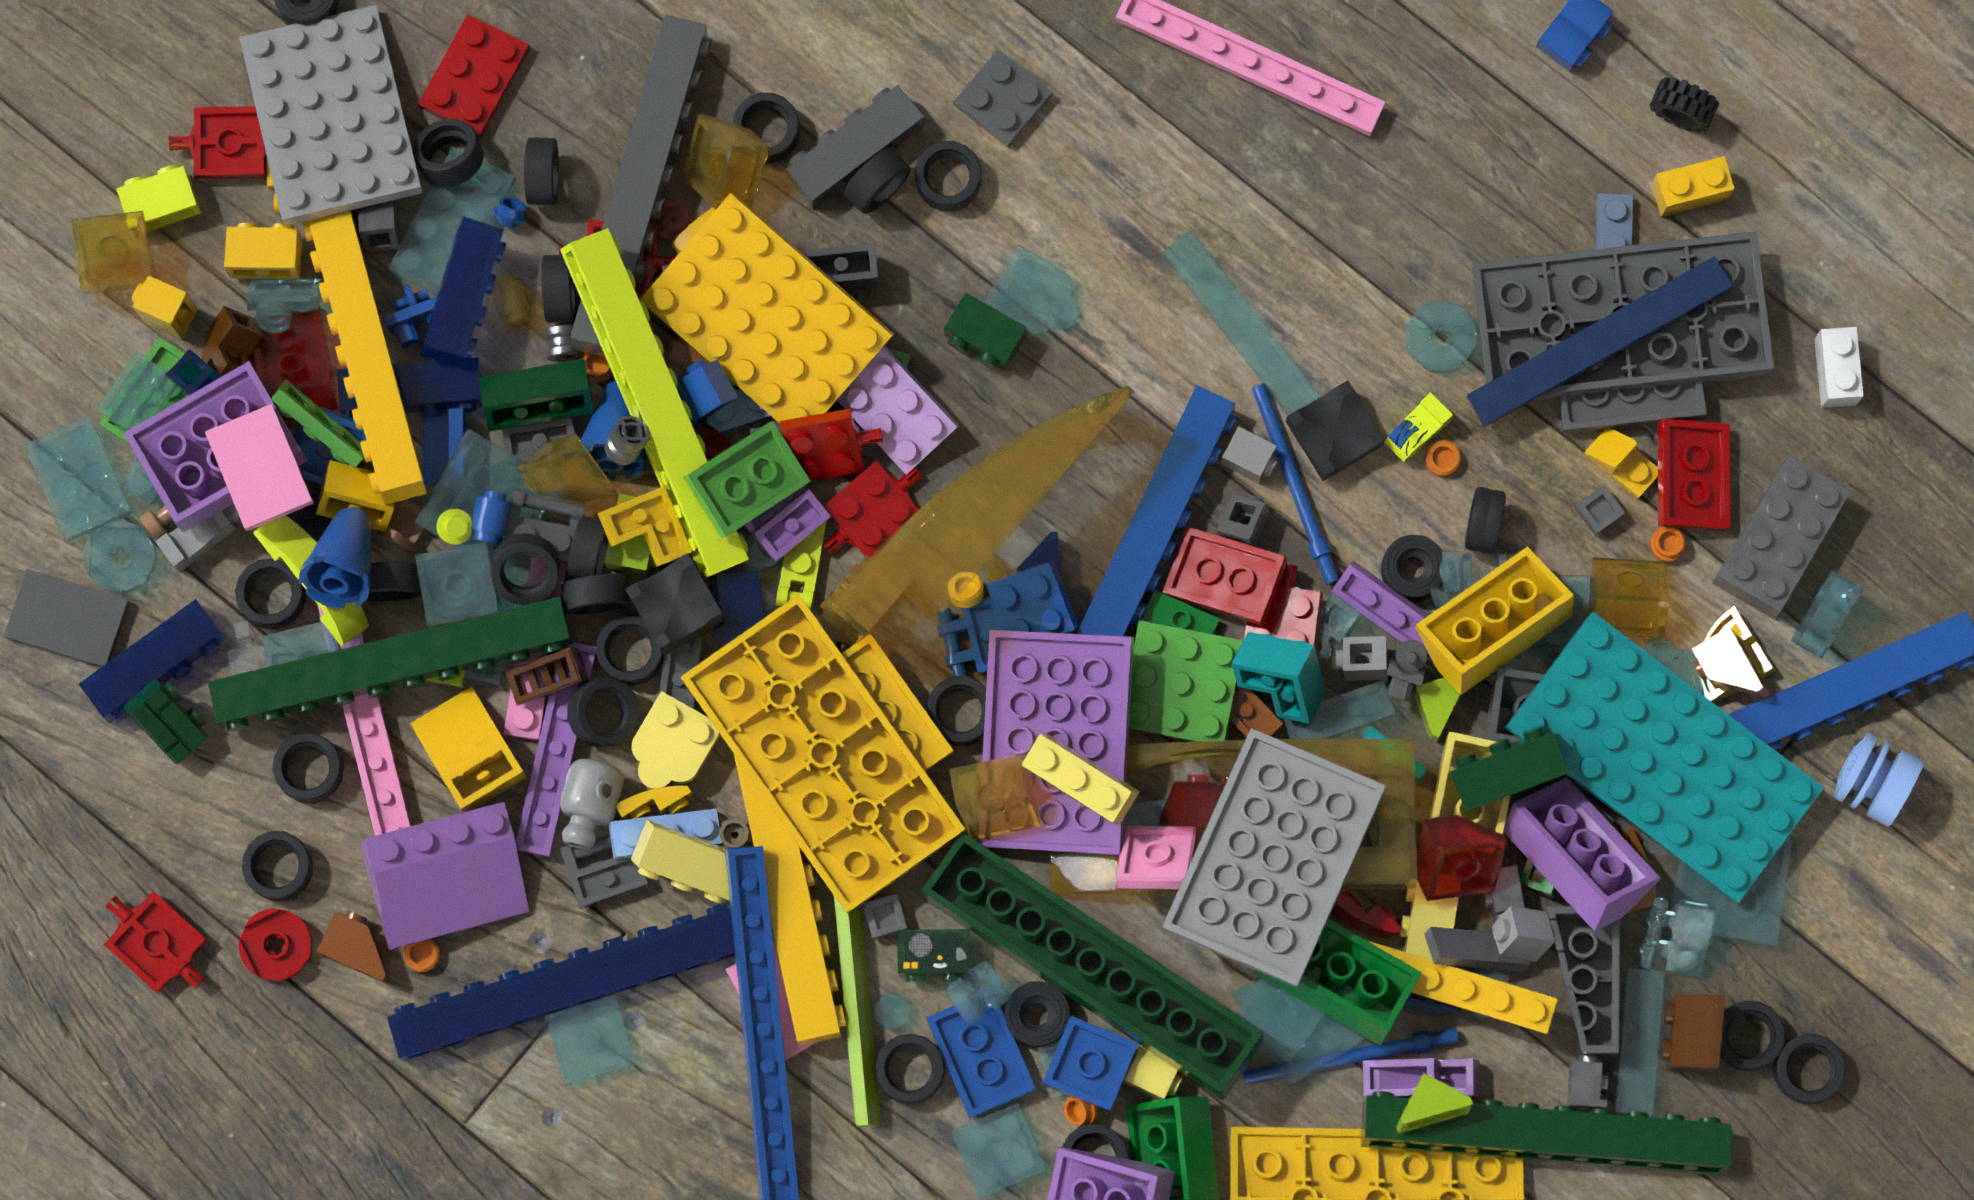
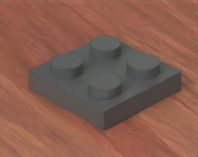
M998 49L954 100V106L1009 148L1052 97V91Z

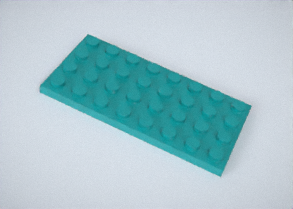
M1594 612L1589 614L1505 726L1507 730L1520 740L1524 739L1522 733L1538 726H1543L1544 730L1552 728L1569 771L1566 775L1734 903L1740 902L1824 788Z

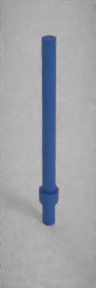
M1259 384L1253 387L1252 391L1271 442L1276 445V455L1279 458V463L1310 542L1308 546L1312 560H1317L1325 584H1334L1339 581L1330 557L1333 553L1328 539H1324L1267 388L1265 384Z
M1456 1028L1429 1034L1427 1030L1412 1033L1413 1037L1384 1042L1381 1045L1374 1044L1245 1070L1243 1078L1245 1085L1413 1051H1416V1054L1431 1052L1433 1047L1458 1043V1033Z

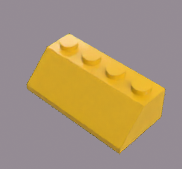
M1527 546L1417 623L1415 629L1437 670L1462 695L1495 672L1497 668L1505 665L1570 619L1573 615L1574 594Z

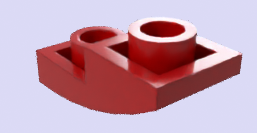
M1342 890L1330 913L1348 926L1379 938L1387 939L1398 934L1402 929L1395 922V915L1386 907H1379L1377 904H1374L1362 910L1360 908V901L1353 894L1346 891L1343 892Z

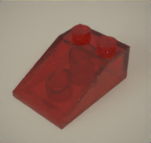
M319 304L254 318L262 334L261 339L254 348L256 372L270 397L272 398L284 381L288 380L316 405L332 411L338 410L336 385ZM281 414V416L283 417L284 421L294 419L293 417H292L291 419H289V418H287V417H285V416H283V415Z

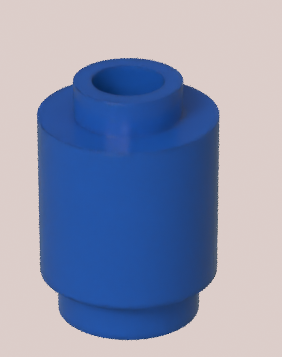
M486 490L484 497L477 496L471 529L474 530L473 539L501 544L502 536L507 534L513 503L506 501L507 494Z

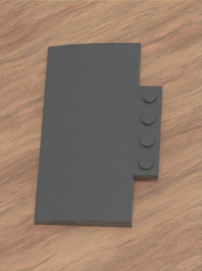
M1757 231L1472 263L1485 384L1715 256L1733 285L1732 290L1531 401L1559 399L1563 433L1658 423L1661 419L1689 420L1706 418L1702 383L1771 376L1774 372Z

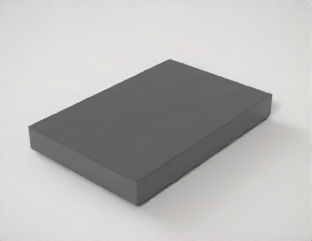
M27 569L4 637L108 669L130 601L119 596Z

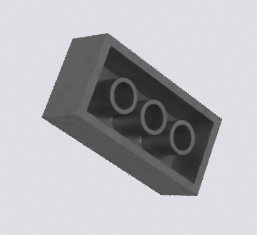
M1788 455L1712 584L1770 618L1775 619L1783 609L1851 491Z

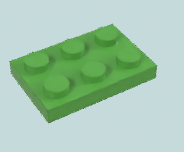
M773 421L683 477L721 539L811 482Z

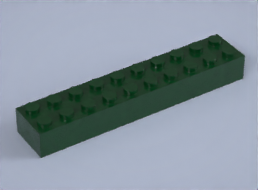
M963 832L921 890L926 902L1223 1101L1265 1041L1262 1031Z

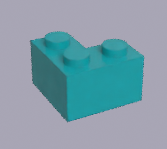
M1248 632L1232 661L1238 687L1270 693L1277 717L1310 724L1326 693L1313 644L1278 638L1270 634Z

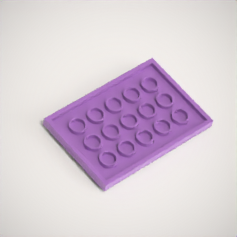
M989 630L978 832L979 844L984 847L1120 855L1123 842L1124 819L1121 823H1112L1021 764L1040 734H1050L1126 782L1134 637Z

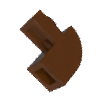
M223 306L212 323L204 341L202 350L203 368L222 377L248 362V357L262 337L254 318Z

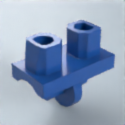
M410 284L403 287L406 297L394 301L397 312L384 316L390 333L396 336L403 348L420 341L415 326L428 321L433 336L451 330L448 316L451 310L444 294L430 299L427 289L413 293Z

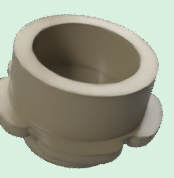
M734 817L732 820H725L719 826L722 841L721 847L726 849L745 848L752 841L750 827H747V822L742 818ZM733 832L738 833V837L735 839L731 837Z

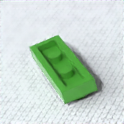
M285 380L271 398L276 403L277 410L289 419L293 417L304 426V432L311 439L317 442L321 440L327 445L336 460L342 464H349L355 469L364 458L360 444L361 441L288 380Z

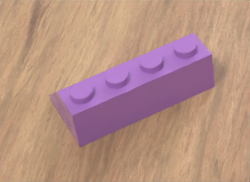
M1567 777L1513 803L1503 832L1594 931L1621 919L1658 883L1660 877Z

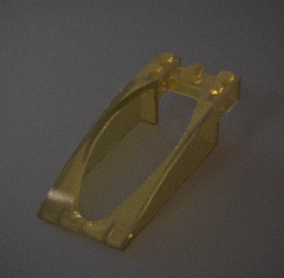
M1125 386L1081 403L1022 433L976 463L913 514L871 557L866 555L859 564L856 563L843 578L848 584L846 585L842 582L819 605L824 610L819 618L847 643L852 645L870 631L900 595L929 620L934 618L938 613L937 611L944 612L1135 391L1129 386Z
M1278 739L1386 785V789L1376 809L1377 847L1359 848L1342 889H1414L1417 885L1414 780L1416 775L1415 739ZM1245 740L1128 745L1127 775L1153 766L1183 759H1237ZM1050 851V891L1055 894H1177L1179 889L1117 888L1116 875L1119 858L1107 854Z

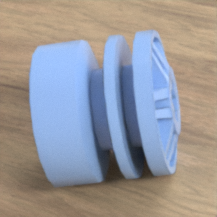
M1868 731L1864 738L1853 747L1838 775L1837 787L1833 798L1842 802L1850 789L1854 790L1855 792L1849 807L1855 809L1867 797L1871 799L1867 816L1889 827L1913 789L1924 765V760L1904 749L1892 761L1886 759L1890 742L1884 740L1875 753L1872 749L1877 735Z

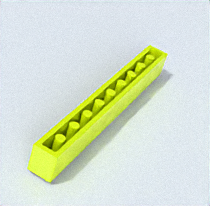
M609 228L569 243L560 251L631 416L641 419L649 429V439L644 448L660 486H665L692 550L689 554L694 565L704 579L749 560L746 554L748 546L743 535L735 530L721 539L683 478L707 462L704 455L706 453L705 444L701 436L695 433L690 422L692 420L690 408L685 401L681 400L676 389L678 386L676 375L671 368L667 367L662 356L664 353L662 342L657 335L653 334L648 323L650 320L648 309L643 302L639 301L634 290L636 287L634 276L629 269L625 268L620 257L622 251L619 241L614 235H611Z

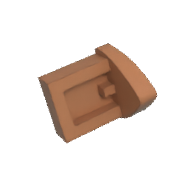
M407 499L399 501L392 513L386 532L379 530L378 534L396 548L415 555L419 549L417 544L434 518V515Z

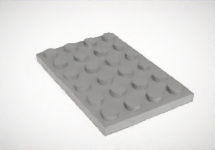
M377 5L327 16L313 24H293L239 37L283 226L422 193Z
M1251 728L1163 923L1162 929L1298 988L1383 796L1386 785Z

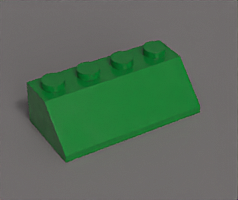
M1329 919L1298 988L1255 969L1253 971L1254 974L1378 1045H1381L1422 973Z
M1175 1097L1126 1106L1131 1160L1175 1171L1169 1200H1219L1209 1097Z

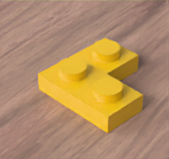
M665 486L597 513L611 547L643 534L656 567L692 552Z

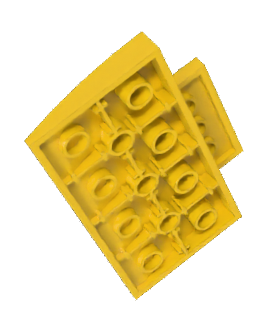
M799 594L680 677L846 913H849L959 837L962 832H966L962 823L925 773L952 754L954 750L871 634L867 635L841 654Z
M1231 1127L1230 1200H1524L1523 1160L1361 1147V1129Z

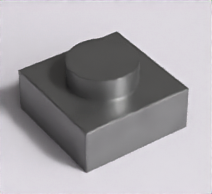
M1605 485L1598 488L1574 507L1595 536L1625 515V511Z
M898 894L863 903L873 939L908 930Z

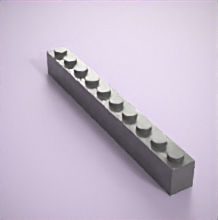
M665 15L602 227V230L609 228L611 235H614L619 241L622 251L620 257L623 264L633 274L635 283L639 284L642 283L646 271V263L642 262L645 251H651L655 241L656 231L652 230L655 218L660 219L665 206V198L661 197L664 186L670 187L674 176L675 166L671 165L674 154L679 155L684 140V134L680 133L683 121L689 122L693 110V102L689 101L692 90L698 91L703 74V70L699 69L701 59L708 58L712 44V38H708L706 24ZM581 300L570 336L572 348L605 357Z

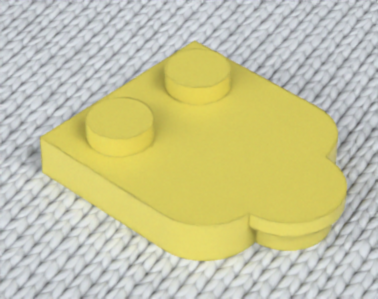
M661 691L632 741L633 755L640 763L638 775L641 782L648 788L658 789L666 787L671 781L678 784L692 781L699 773L721 735L711 720Z

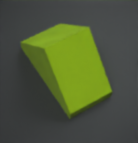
M1445 678L1416 686L1413 691L1428 738L1435 743L1460 696Z
M1424 1073L1396 1126L1398 1133H1403L1468 1114L1473 1105L1471 1097Z

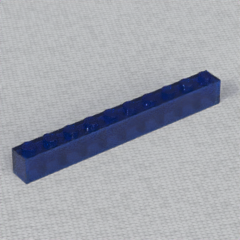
M726 903L706 909L707 915L693 919L692 914L681 916L671 921L672 926L658 930L657 925L637 931L638 937L624 941L622 936L602 942L603 948L589 952L588 947L568 953L569 959L555 963L553 958L533 964L534 970L520 974L519 970L505 972L498 976V982L485 985L484 981L474 982L464 986L463 993L450 996V992L436 994L428 998L429 1004L416 1007L415 1003L399 1006L394 1009V1015L387 1017L398 1057L404 1062L735 956L731 907L728 908Z

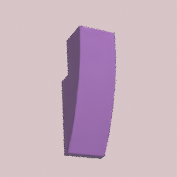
M1475 1059L1363 1060V1097L1372 1095L1376 1091L1392 1092L1394 1097L1408 1098L1409 1095L1414 1093L1422 1075L1425 1073L1471 1098L1480 1097V1061Z

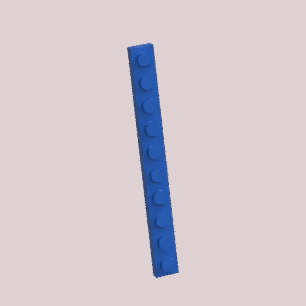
M763 846L726 849L725 858L760 1200H799Z

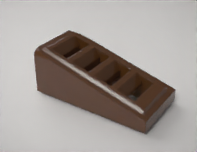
M568 647L505 672L517 706L589 681L580 651L575 647ZM564 660H567L572 677H568ZM554 664L559 678V682L556 683L549 667ZM540 669L546 687H540L535 670ZM523 674H527L532 689L530 693L526 692L521 678Z

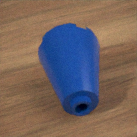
M616 380L607 384L575 451L574 461L579 460L578 468L592 476L614 481L615 475H626L625 481H632L644 474L645 448H642L636 461L628 465L615 463L605 452V442L617 421L624 416H631Z
M350 507L339 510L302 565L298 581L300 586L303 582L307 588L306 594L311 599L333 608H344L345 603L356 602V607L368 599L371 590V520L361 509Z

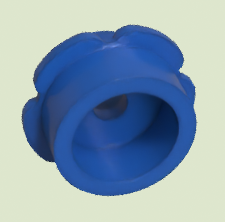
M503 197L499 200L498 207H494L493 214L498 217V222L501 225L515 228L518 224H523L527 221V206L519 199Z

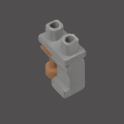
M232 504L184 533L178 527L170 534L166 533L164 525L173 521L165 506L156 514L152 511H147L139 519L156 540L155 542L173 567L182 572L225 538L227 534L229 535L237 529L234 523L240 519L235 504Z

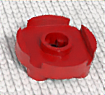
M271 908L256 913L245 924V929L241 934V939H239L238 949L243 964L250 972L265 981L280 982L291 979L298 975L312 958L313 942L310 930L301 918L289 911ZM274 935L278 940L283 938L285 940L282 952L278 955L274 951L267 952L266 947L271 944L269 938Z

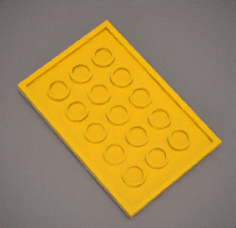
M731 192L640 299L641 302L709 362L718 360L727 378L778 423L783 420L826 413L894 335L892 331L734 192Z

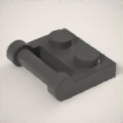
M514 487L511 501L513 503L505 539L521 533L539 535L552 544L558 553L560 563L568 564L572 540L578 522L583 516L585 501L574 499V502L549 498L525 493V489ZM522 507L568 515L571 516L570 523L567 526L520 517ZM523 551L514 553L542 559L537 554Z
M610 834L596 839L594 846L590 850H581L568 845L560 848L580 909L649 886L646 876L638 873L639 867L635 865L631 858L617 860L611 858L583 869H578L576 861L612 849Z

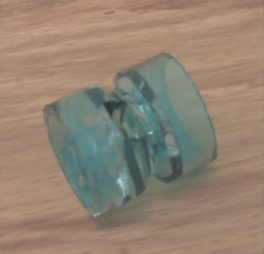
M986 960L970 969L966 980L959 977L943 988L949 1000L969 1027L986 1017V1009L992 1008L996 1010L1012 999L1004 984Z

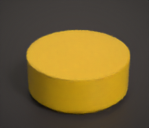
M961 572L954 575L948 582L949 599L957 607H974L984 597L983 582L975 573Z

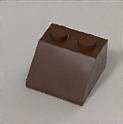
M1676 994L1672 997V1003L1666 1002L1664 1024H1670L1668 1039L1663 1038L1661 1045V1060H1666V1070L1711 1074L1719 1069L1725 995Z

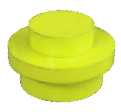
M448 509L437 520V533L448 544H461L472 533V520L461 509Z

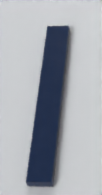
M1714 256L1466 395V398L1485 428L1732 290L1733 285Z

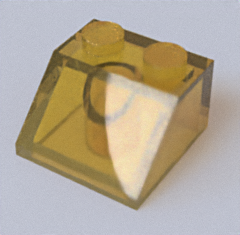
M698 114L682 177L715 210L731 192H734L752 208L755 196L759 190L763 165L767 159L768 145L750 129L705 114Z
M144 211L72 220L80 289L86 295L135 289L139 283L144 284L148 275L156 279L153 251Z
M576 434L548 441L517 466L523 474L522 480L525 485L538 495L567 500L578 499L588 502L613 496L617 492Z
M1593 557L1590 613H1596L1623 635L1638 636L1640 638H1664L1669 605L1665 562Z
M1015 755L949 769L957 809L969 837L973 840L1042 826L1032 772L1021 765L1027 755Z

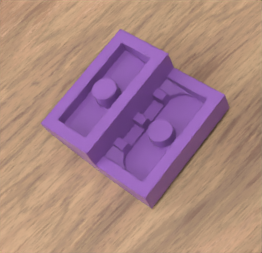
M803 486L743 525V527L776 562L831 516L812 492Z

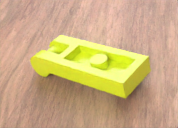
M827 520L784 555L776 597V607H781L799 594L810 611H812ZM791 582L804 584L803 593L790 591Z

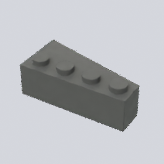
M1547 906L1582 1055L1619 1057L1620 919L1594 931L1572 906Z

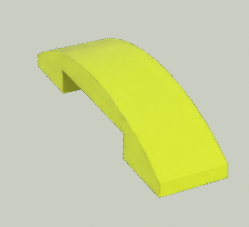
M286 515L268 522L253 532L274 561L282 558L297 579H299L300 569L317 542ZM315 601L324 612L319 619L341 647L369 627L361 605L355 607L356 602L345 603L344 608H333Z

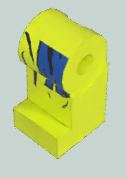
M1430 392L1385 439V444L1403 462H1406L1450 423L1453 414Z

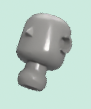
M582 758L570 765L560 797L562 812L571 818L569 825L562 832L564 844L581 850H590L596 842V835L594 833L596 825L606 826L614 821L617 811L616 804L620 802L624 787L623 774L618 768L601 761Z

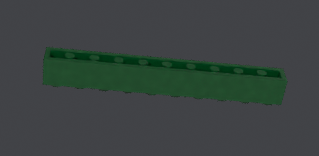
M560 597L208 681L216 723L222 729L227 728L229 732L246 729L249 727L248 722L263 719V723L280 721L284 719L285 713L298 711L299 715L310 714L319 711V705L333 702L334 706L347 705L355 701V696L368 694L370 698L380 697L389 694V688L401 685L404 686V689L421 687L425 685L424 680L439 677L440 681L454 679L460 676L459 671L474 668V672L488 671L495 668V663L509 660L510 664L521 663L531 659L530 654L544 651L545 655H550L565 649V646L573 643L563 602Z
M1376 1091L1372 1095H1367L1362 1104L1361 1147L1724 1175L1731 1167V1124L1721 1123V1119L1715 1117H1702L1699 1121L1685 1120L1684 1116L1678 1114L1663 1115V1118L1648 1117V1113L1641 1111L1627 1112L1626 1115H1613L1611 1110L1603 1108L1591 1109L1590 1113L1576 1112L1575 1107L1565 1105L1555 1106L1554 1110L1539 1109V1105L1535 1103H1519L1517 1107L1503 1106V1102L1498 1100H1483L1481 1104L1473 1103L1468 1114L1398 1133L1396 1126L1413 1094L1409 1095L1408 1098L1394 1097L1392 1092Z

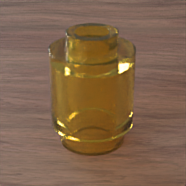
M512 273L495 278L493 280L494 285L488 290L500 322H504L507 329L529 323L533 319L531 315L533 307L522 278L514 277Z

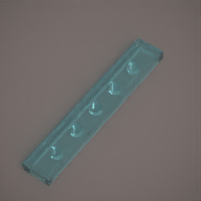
M1191 231L1163 251L1162 255L1260 381L1265 384L1267 390L1287 415L1320 398L1319 394Z

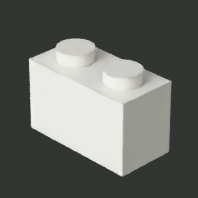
M1857 327L1821 329L1814 339L1821 408L1856 406L1863 398Z

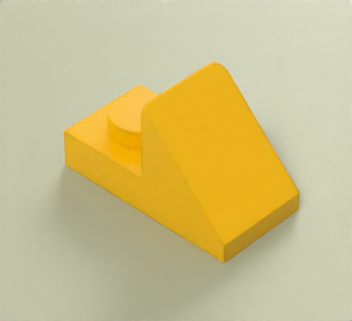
M1612 428L1604 429L1583 454L1638 500L1657 479L1658 467L1635 448L1638 444L1637 441Z

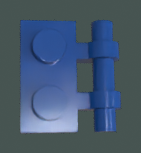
M984 598L979 604L971 608H961L964 618L953 620L950 608L937 611L940 623L937 626L939 637L944 639L947 656L944 658L947 668H951L952 675L967 676L965 664L974 661L978 675L987 673L989 630H1004L992 598ZM968 632L972 649L961 651L957 633Z

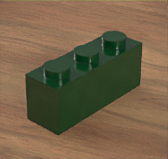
M585 358L479 377L482 407L489 432L594 413L591 385Z
M1538 726L1523 732L1524 739L1511 744L1509 739H1504L1489 745L1490 752L1477 757L1475 752H1470L1455 758L1456 765L1450 766L1449 769L1465 811H1470L1569 773L1552 728L1544 730L1543 726Z

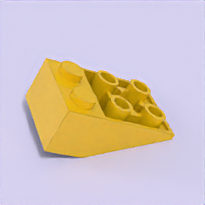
M472 686L410 723L463 812L478 808L527 778Z

